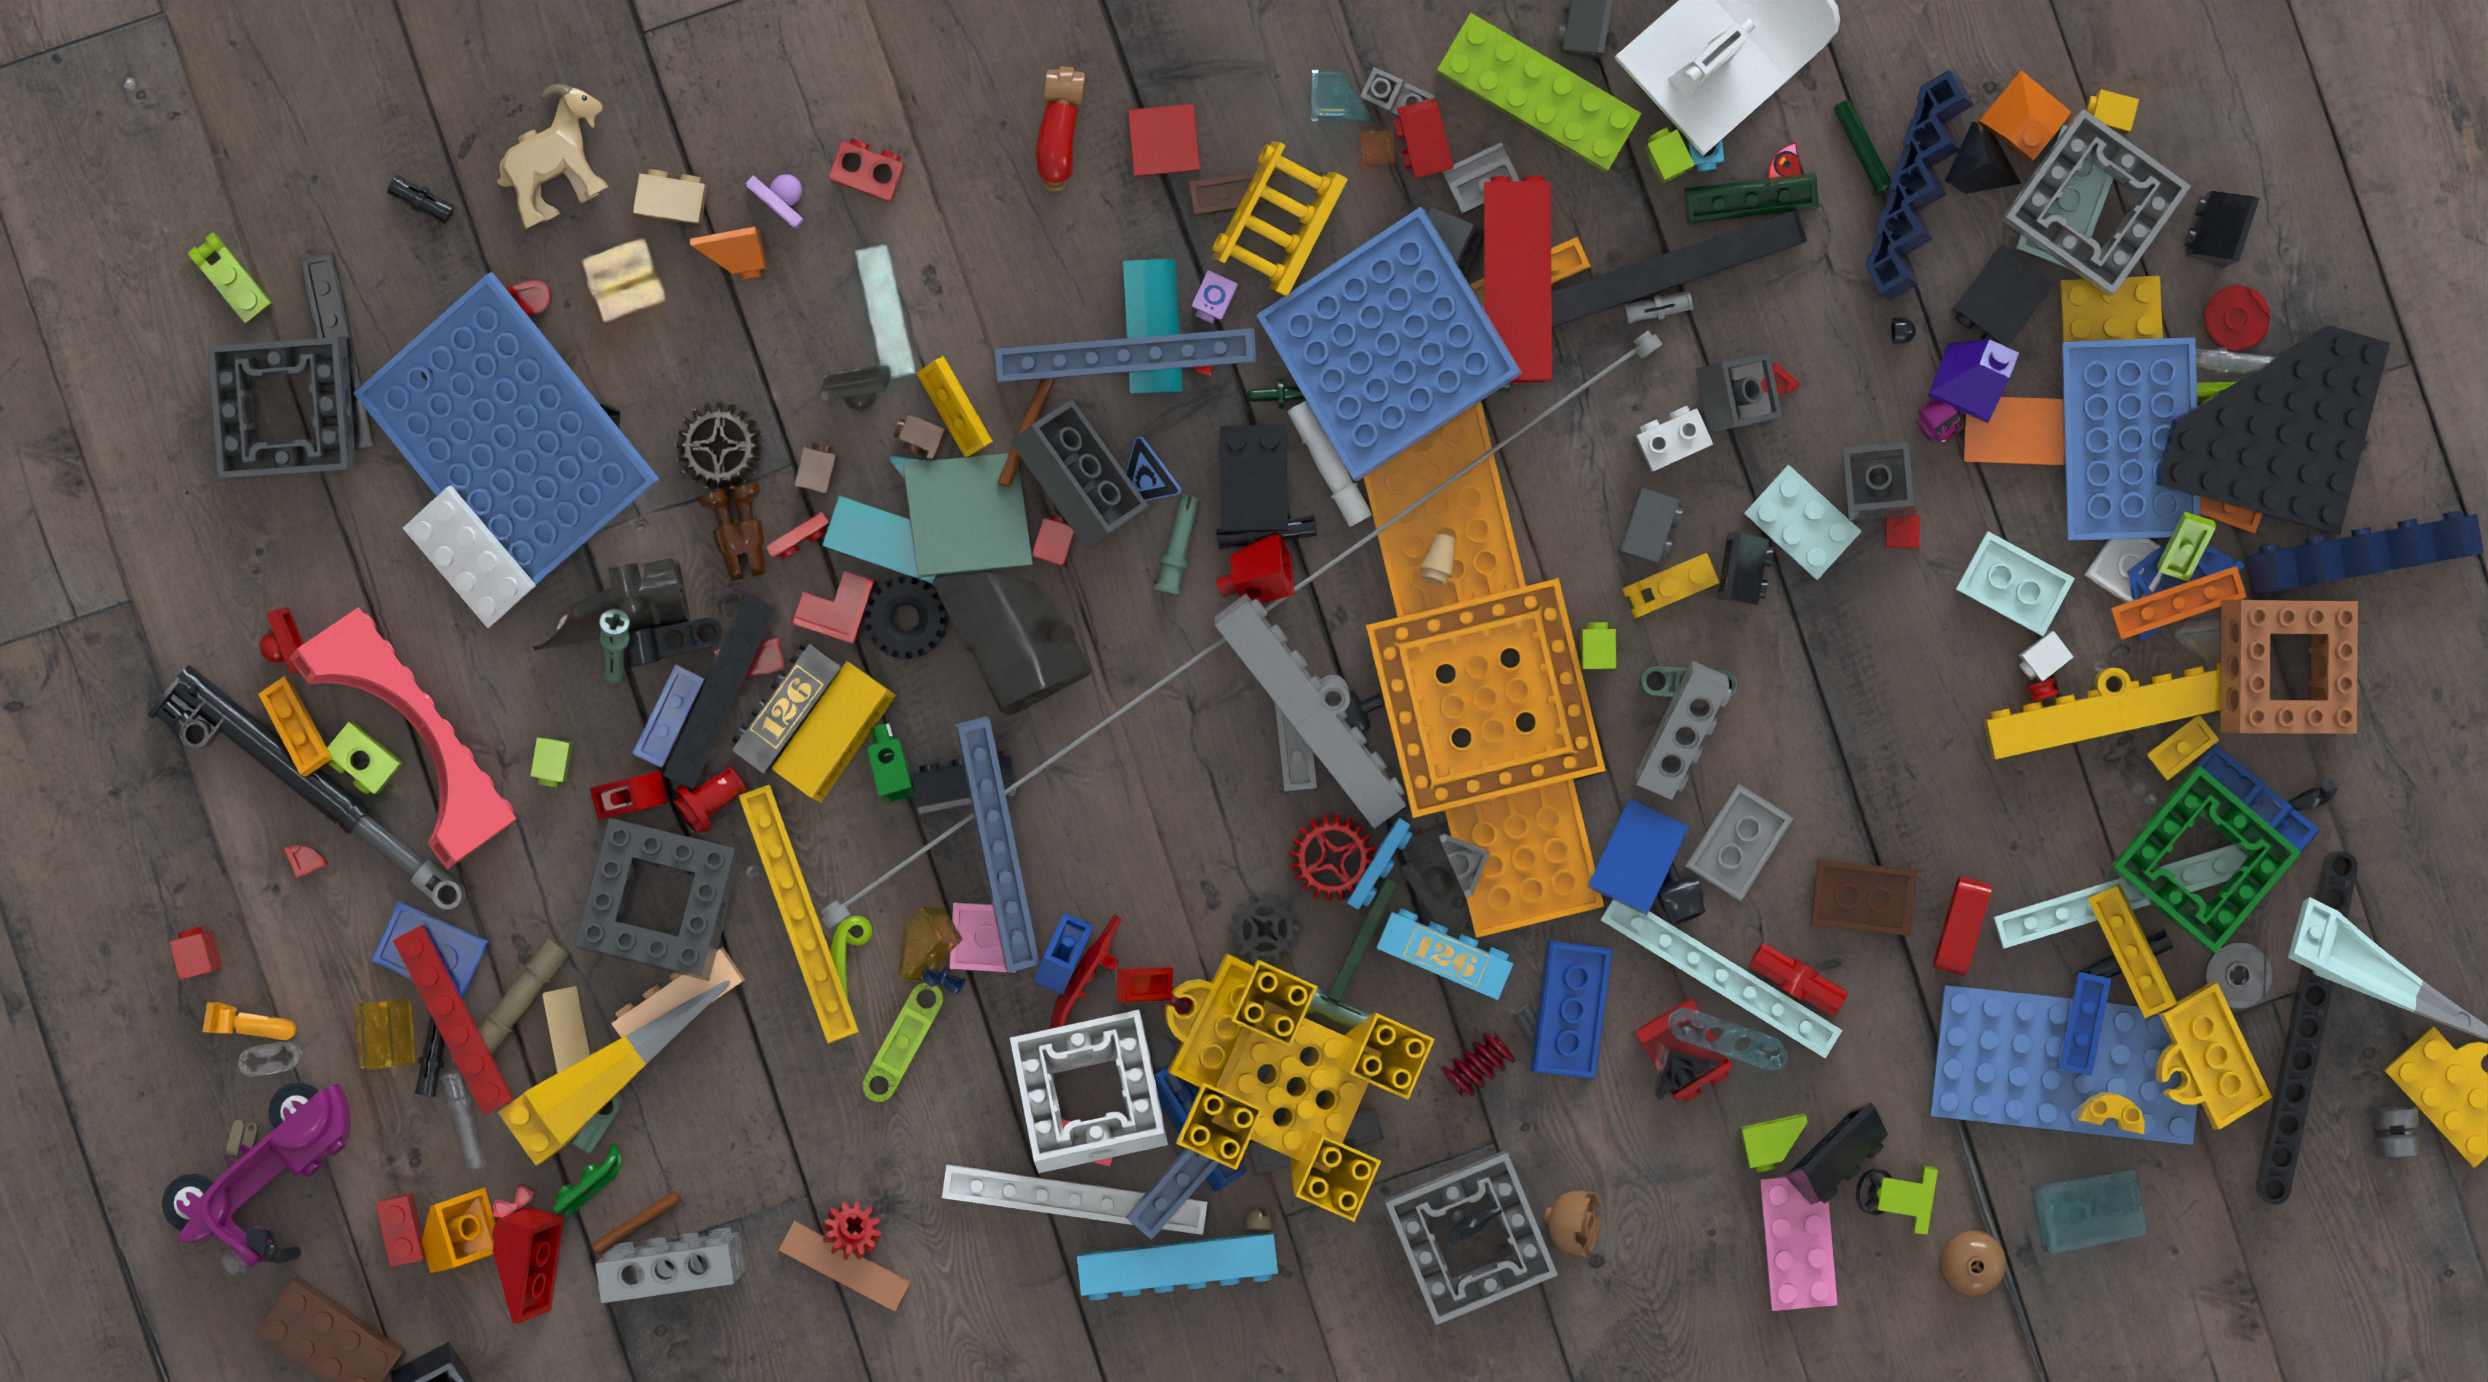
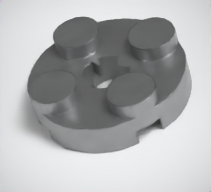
M2231 942L2223 945L2217 953L2211 954L2205 966L2204 978L2206 984L2211 981L2218 982L2229 1007L2247 1008L2257 1003L2270 989L2272 968L2268 959L2255 946L2244 942ZM2235 966H2242V971H2247V978L2241 979L2240 984L2236 985L2232 983L2234 979H2230V971H2235Z

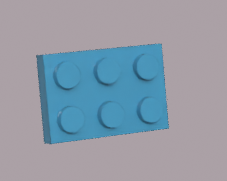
M1397 817L1372 857L1374 860L1367 865L1366 872L1362 875L1358 884L1356 883L1354 886L1355 891L1346 899L1348 904L1358 910L1362 904L1366 907L1369 906L1378 891L1377 888L1373 887L1378 877L1386 878L1395 863L1391 856L1396 848L1403 850L1412 836V833L1408 831L1411 826L1408 822Z

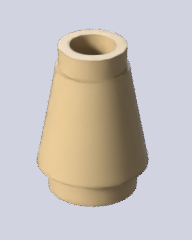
M1436 534L1435 540L1420 567L1422 579L1431 583L1446 585L1448 578H1452L1455 538L1445 534Z

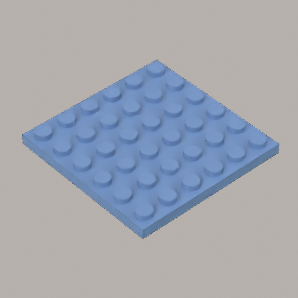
M1419 207L1290 292L1288 297L1284 296L1257 314L1259 321L1355 481L1362 479L1523 374L1422 207Z

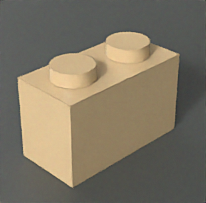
M648 169V175L639 173L634 214L696 225L702 224L708 186L700 183L701 177L681 174L680 180L667 178L668 172Z

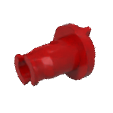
M726 766L723 772L712 776L691 791H688L684 785L677 787L675 792L678 798L673 803L691 829L699 834L702 831L707 832L712 828V824L708 819L710 816L729 803L736 794L747 789L733 768Z

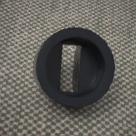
M1903 317L1892 318V343L1904 344L1910 342L1916 333L1914 323Z

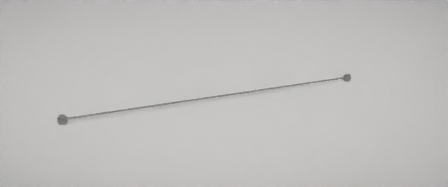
M1649 330L1633 341L1636 346L1633 350L1294 587L1295 592L1632 355L1637 353L1640 359H1643L1663 345L1656 334L1652 335ZM1288 597L1277 599L1265 607L1266 612ZM1222 637L1007 788L1005 795L1227 640ZM971 813L842 905L836 900L820 912L824 916L822 920L828 929H831L851 915L846 908L847 906L972 820L974 814Z

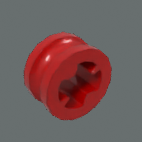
M2054 677L2026 686V689L2032 693V696L2029 698L2030 702L2059 694L2058 689L2053 687Z

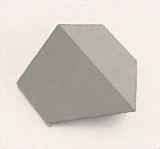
M1447 834L1438 836L1465 897L1471 896L1490 852L1487 849Z

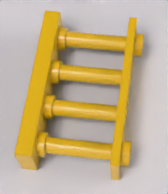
M1272 141L1270 145L1267 144L1262 149L1258 158L1260 165L1225 233H1220L1215 240L1212 248L1215 253L1212 259L1226 263L1230 255L1269 276L1271 284L1268 289L1288 297L1348 179L1328 171L1326 176L1320 177L1281 156L1286 145L1281 142ZM1275 167L1315 188L1314 192L1317 195L1311 205L1304 206L1266 185ZM1259 197L1300 218L1299 222L1302 224L1296 235L1292 234L1290 236L1251 215ZM1244 226L1283 246L1284 251L1287 253L1282 263L1274 265L1235 244Z

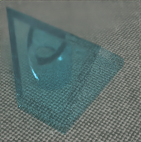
M1312 70L1311 122H1376L1346 79L1345 70Z

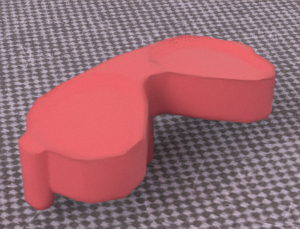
M520 1185L517 1188L514 1203L500 1199L494 1201L492 1205L493 1217L502 1218L518 1211L532 1202L535 1192L527 1186Z

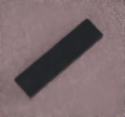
M1375 1107L1355 1113L1342 1144L1355 1148L1384 1139ZM1258 1142L1248 1143L1257 1176L1291 1166L1289 1156Z

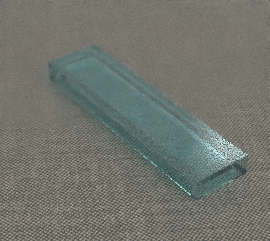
M888 244L855 251L883 380L915 374V365Z

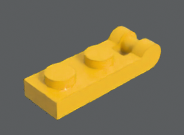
M1704 553L1622 588L1625 597L1629 596L1633 606L1631 612L1635 619L1720 582L1708 554ZM1650 588L1654 600L1645 603L1641 591Z

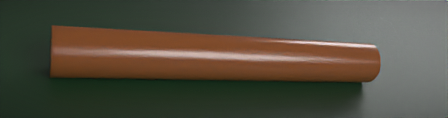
M676 1191L671 1192L592 1243L594 1250L600 1255L614 1244H617L682 1202Z

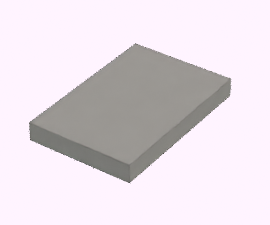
M1737 783L1685 867L1737 900L1742 901L1794 818Z

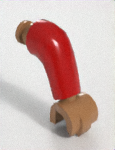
M1060 66L1059 69L1047 70L1044 101L1047 103L1037 138L1036 162L1043 186L1053 192L1062 190L1066 186L1067 179L1073 173L1074 130L1078 113L1077 107L1082 104L1085 74L1074 71L1073 67Z

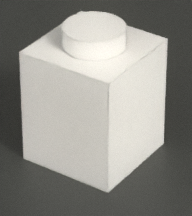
M2049 631L2018 655L2023 661L2019 666L2030 680L2036 677L2038 681H2044L2073 658V655L2054 631Z

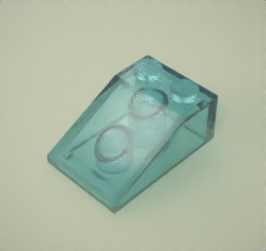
M2135 1169L2062 1179L2030 1186L2042 1251L2056 1254L2147 1234Z

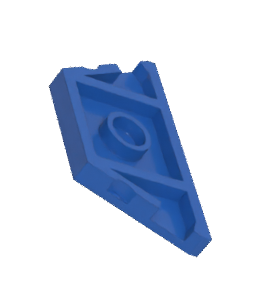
M2169 540L2127 571L2133 600L2141 598L2143 594L2147 596L2188 582L2162 573L2161 581L2153 593L2149 588V585L2158 574L2157 564ZM2207 545L2189 581L2237 566L2238 571H2240L2245 565ZM2144 568L2143 573L2139 575L2138 572ZM2166 625L2138 634V639L2144 642Z

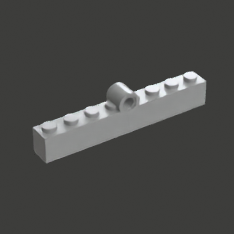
M1247 594L1243 595L1214 617L1216 628L1375 829L1406 806L1404 794L1407 792L1396 777L1390 779L1384 769L1387 766L1376 751L1372 754L1364 745L1367 743V740L1356 726L1351 729L1344 720L1347 717L1345 710L1350 703L1349 688L1346 681L1337 675H1327L1321 680L1316 675L1311 678L1304 669L1308 665L1302 655L1297 650L1291 652L1284 643L1288 639L1277 624L1272 627L1265 619V616L1268 614L1262 604L1257 599L1251 601ZM1330 691H1337L1340 694L1335 699L1326 697V694Z

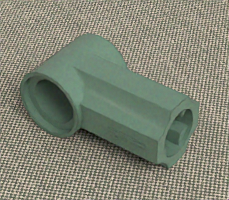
M619 1092L611 1099L613 1101L612 1112L607 1113L601 1109L571 1140L572 1144L588 1153L593 1152L615 1116L623 1108V1098Z

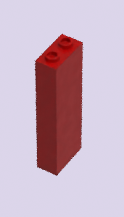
M1508 176L1491 177V182H1484L1485 312L1523 373L1508 384L1552 383L1550 181H1544L1543 176H1525L1524 181L1510 182V177Z

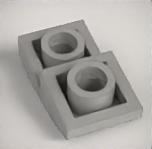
M1375 67L1360 96L1362 99L1398 116V107L1432 98L1436 100L1435 95L1412 86L1404 80Z

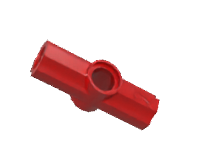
M1764 942L1756 950L1748 965L1756 972L1778 983V987L1802 1001L1805 999L1833 1017L1841 1009L1848 995V992L1844 991L1843 988L1819 976V972L1796 958L1791 959Z

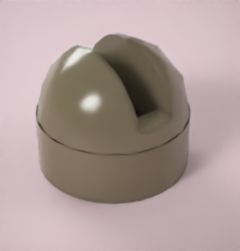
M1263 1208L1252 1209L1247 1214L1245 1230L1272 1231L1270 1213Z

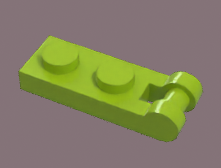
M212 232L205 237L207 240L198 248L194 246L187 253L243 322L248 324L273 303L222 240ZM216 251L221 259L211 265L207 257Z

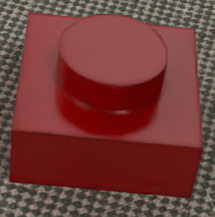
M1920 515L1885 518V548H1919Z

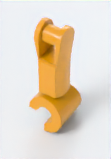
M207 1002L202 1032L233 1034L235 1028L236 1033L278 1040H288L296 1033V1025L289 1019L270 1018L269 1016L239 1012L237 1016V1008L220 1002Z

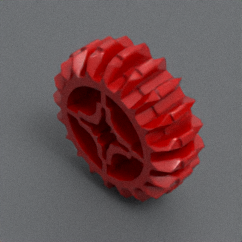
M1335 813L1334 823H1328L1327 815L1322 814L1321 820L1323 825L1317 826L1316 821L1311 818L1309 823L1313 830L1308 832L1303 826L1299 828V832L1305 836L1303 841L1293 837L1292 843L1300 846L1299 851L1289 850L1288 855L1298 857L1299 862L1290 863L1289 868H1300L1301 873L1296 874L1293 879L1295 882L1303 878L1307 880L1302 886L1304 892L1308 891L1311 885L1314 886L1316 889L1313 892V898L1318 899L1322 890L1326 891L1325 901L1331 902L1332 892H1337L1338 899L1341 902L1344 901L1343 891L1348 889L1350 895H1352L1355 891L1352 886L1356 883L1358 884L1360 878L1366 872V865H1369L1374 860L1373 858H1367V853H1374L1377 849L1376 846L1365 847L1364 843L1372 839L1371 834H1366L1362 838L1358 835L1364 828L1363 824H1358L1353 830L1350 828L1353 822L1352 817L1348 816L1345 825L1339 824V813ZM1324 831H1342L1354 840L1342 846H1334L1329 842ZM1315 837L1321 846L1322 854L1317 861L1306 867L1305 852L1308 844ZM1324 842L1334 853L1348 848L1346 852L1342 853V858L1338 859L1341 861L1339 866L1342 873L1332 863L1317 867V865L1324 862L1323 857H1327L1324 854L1327 851L1323 845ZM1360 849L1359 868L1354 876L1350 878L1344 868V860L1349 854ZM1324 869H1330L1337 874L1342 884H1324L1317 881L1312 875Z

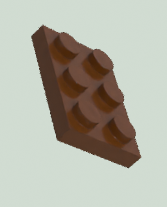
M1818 859L1810 924L1910 936L1917 870Z

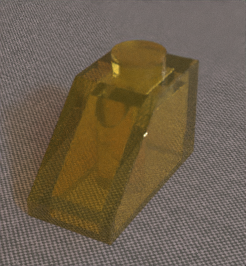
M920 908L912 915V920L903 928L898 972L901 980H922L921 973L926 966L934 969L963 940L944 908Z

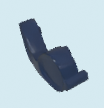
M926 966L921 973L924 981L929 986L934 987L937 984H941L953 994H958L966 982L965 978L960 979L956 976L948 975L950 971L948 967H944L940 973Z

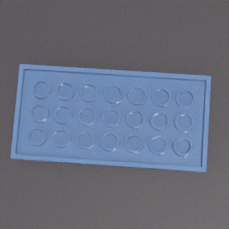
M1944 985L1930 1116L2193 1145L2197 1104L2176 1103L2162 1093L2167 1088L2174 1089L2180 1085V1073L2175 1071L2171 1074L2169 1080L2165 1082H2158L2156 1080L2157 1061L2162 1051L2172 1043L2158 1013L2144 1018L2139 1006L2107 1002L2092 1076L2057 1068L2072 998ZM2099 1092H2114L2130 1099L2141 1110L2145 1121L2144 1134L2116 1127L2114 1118H2108L2103 1122V1125L2080 1121L2075 1118L2079 1105L2084 1103L2089 1097Z

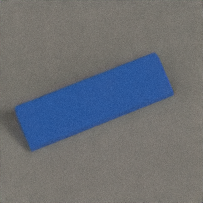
M1169 1066L1155 1073L1154 1078L1159 1103L1180 1135L1199 1091L1194 1084L1167 1071ZM1240 1161L1237 1170L1219 1163L1207 1176L1206 1180L1215 1192L1248 1171L1242 1161Z

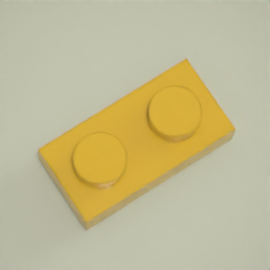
M2196 715L2145 755L2163 778L2168 781L2218 742L2219 739L2200 715Z

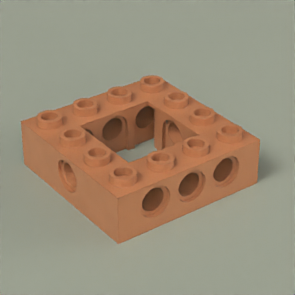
M2221 600L2220 733L2357 734L2358 601ZM2270 634H2311V647H2308V654H2311V680H2308V687H2311V700H2270Z

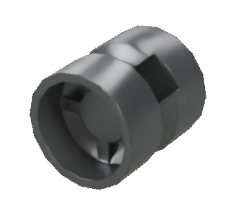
M2389 1107L2375 1109V1128L2381 1131V1134L2376 1137L2377 1156L2407 1157L2420 1155L2419 1135L2414 1133V1129L2419 1126L2418 1108ZM2404 1125L2405 1132L2390 1133V1126Z

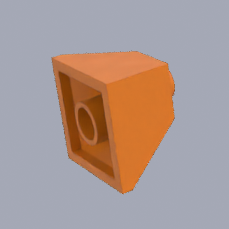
M2021 70L1980 118L1979 122L2025 161L2030 163L2054 137L2072 112Z
M756 227L690 239L692 247L733 275H741L742 280L761 277L760 271L768 270L761 232Z

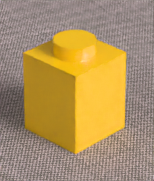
M2100 89L2096 92V96L2089 97L2086 111L2112 130L2127 134L2131 132L2139 99Z

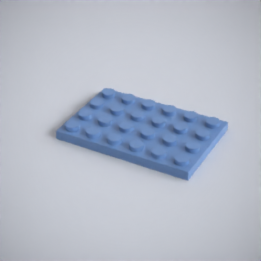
M2195 337L2061 342L2067 541L2171 537L2184 511L2200 516V496L2156 485L2172 420L2197 407Z

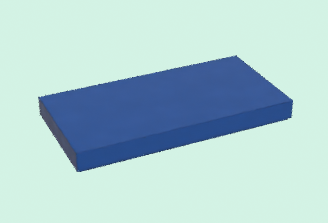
M1547 940L1531 1072L1596 1079L1613 948Z

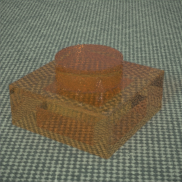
M1393 130L1360 132L1362 166L1395 164Z

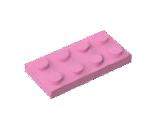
M1786 1177L1760 1179L1771 1310L1778 1311L1838 1305L1829 1201L1825 1204L1820 1201L1811 1205Z

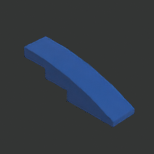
M2216 744L2212 745L2194 766H2201L2301 851V854L2320 832L2318 827L2293 809V806L2267 787L2262 780Z

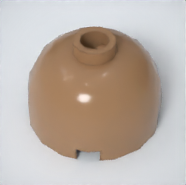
M1586 1190L1568 1191L1556 1199L1553 1207L1547 1208L1544 1216V1225L1549 1228V1236L1553 1244L1563 1252L1586 1258L1587 1254L1585 1251L1591 1252L1593 1250L1601 1224V1217L1597 1216L1595 1218L1596 1206L1602 1207L1601 1197L1598 1193Z
M1971 1230L1961 1231L1947 1241L1942 1248L1940 1268L1942 1276L1951 1288L1960 1294L1979 1296L1987 1294L1999 1285L2004 1277L2007 1263L2005 1252L1995 1238L1986 1232ZM1976 1268L1978 1271L1973 1272L1971 1269Z

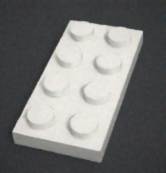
M451 485L445 488L403 527L405 532L487 628H490L536 587V584Z

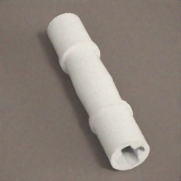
M1307 400L1288 410L1287 413L1302 439V444L1306 443L1319 472L1334 494L1331 498L1336 501L1349 527L1370 517L1372 513L1357 487L1358 483H1353L1347 468Z

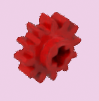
M845 1201L841 1203L839 1211L831 1208L827 1215L829 1219L825 1220L822 1225V1229L829 1231L823 1238V1242L834 1243L831 1249L832 1254L838 1252L839 1249L843 1250L844 1260L848 1259L851 1252L855 1253L858 1260L863 1257L864 1249L872 1253L876 1247L874 1241H878L881 1236L880 1231L874 1230L880 1223V1219L869 1218L872 1212L871 1207L865 1209L864 1212L860 1211L859 1201L855 1202L852 1209H849ZM851 1227L855 1229L856 1232L854 1231V1233L851 1234L850 1232H848V1230Z

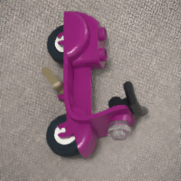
M299 1082L288 1084L279 1089L272 1097L268 1109L269 1121L274 1130L256 1146L254 1145L258 1134V1125L249 1123L245 1129L243 1121H234L226 1148L225 1160L231 1166L227 1171L216 1179L215 1182H212L208 1177L198 1174L182 1175L173 1180L165 1189L162 1199L163 1213L168 1223L181 1231L177 1241L200 1243L218 1236L231 1246L221 1250L223 1258L220 1260L222 1266L231 1275L238 1273L242 1276L246 1273L248 1266L253 1267L258 1262L281 1264L299 1258L301 1256L299 1247L292 1246L281 1250L274 1243L275 1237L271 1231L262 1229L261 1226H256L246 1233L235 1225L232 1221V1216L243 1204L285 1168L288 1167L295 1177H302L304 1175L310 1177L322 1167L320 1162L329 1154L334 1156L346 1147L347 1143L345 1140L350 1134L351 1115L349 1103L341 1085L334 1084L328 1089L319 1091L312 1085Z

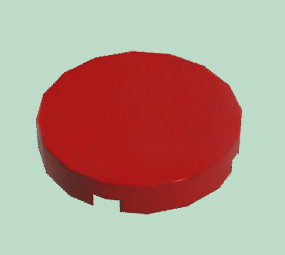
M2242 285L2228 286L2217 291L2208 300L2203 312L2204 328L2209 338L2219 347L2230 351L2246 350L2257 345L2266 335L2269 326L2270 310L2265 299L2255 289Z

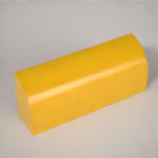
M846 661L771 769L810 798L822 803L871 733V728L876 726L897 695L867 673Z

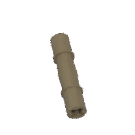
M549 937L530 963L526 964L527 969L508 990L493 1013L489 1012L488 1018L478 1029L491 1055L509 1032L513 1031L512 1026L531 1005L546 982L550 983L551 977L570 954L566 948Z

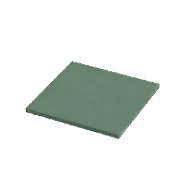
M1009 453L903 463L918 577L1033 565L1019 466L1009 488L997 483Z

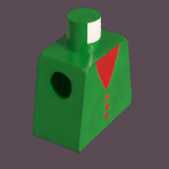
M890 724L872 727L871 733L874 745L868 746L867 750L880 798L885 804H890L915 797L914 781L903 743L899 738L893 739ZM889 755H893L894 759L890 763L884 764V759Z

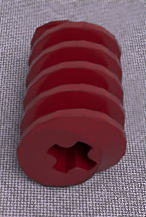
M1487 1033L1482 1034L1485 1042L1484 1046L1476 1041L1472 1042L1474 1054L1466 1049L1462 1050L1464 1062L1455 1057L1451 1059L1454 1066L1453 1071L1446 1066L1441 1067L1443 1074L1462 1097L1463 1091L1471 1096L1475 1094L1473 1083L1482 1088L1485 1086L1483 1075L1493 1080L1496 1077L1493 1070L1494 1066L1504 1071L1506 1069L1503 1061L1504 1058L1512 1063L1516 1061L1515 1056L1496 1033L1495 1037Z

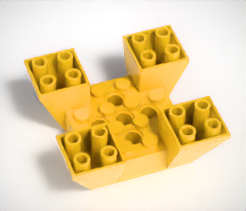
M1257 959L1230 1021L1242 1026V1030L1217 1086L1213 1087L1207 1083H1202L1176 1144L1237 1170L1250 1139L1290 1157L1294 1196L1355 1222L1381 1161L1342 1144L1369 1083L1402 1098L1409 1099L1435 1039L1376 1012L1345 1035L1304 1018L1318 986ZM1310 1047L1311 1057L1307 1062L1302 1063L1300 1054L1304 1048ZM1267 1064L1269 1068L1268 1076L1263 1080H1259L1257 1076L1258 1069L1262 1065ZM1296 1077L1298 1087L1294 1092L1288 1093L1287 1083L1291 1078ZM1325 1090L1327 1100L1323 1105L1317 1106L1316 1097L1319 1092ZM1283 1107L1285 1116L1281 1122L1275 1124L1273 1115L1277 1109Z

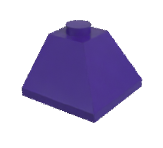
M1990 339L1948 343L1928 396L1942 403L1950 404L1956 409L1988 423L2010 379L2019 352Z

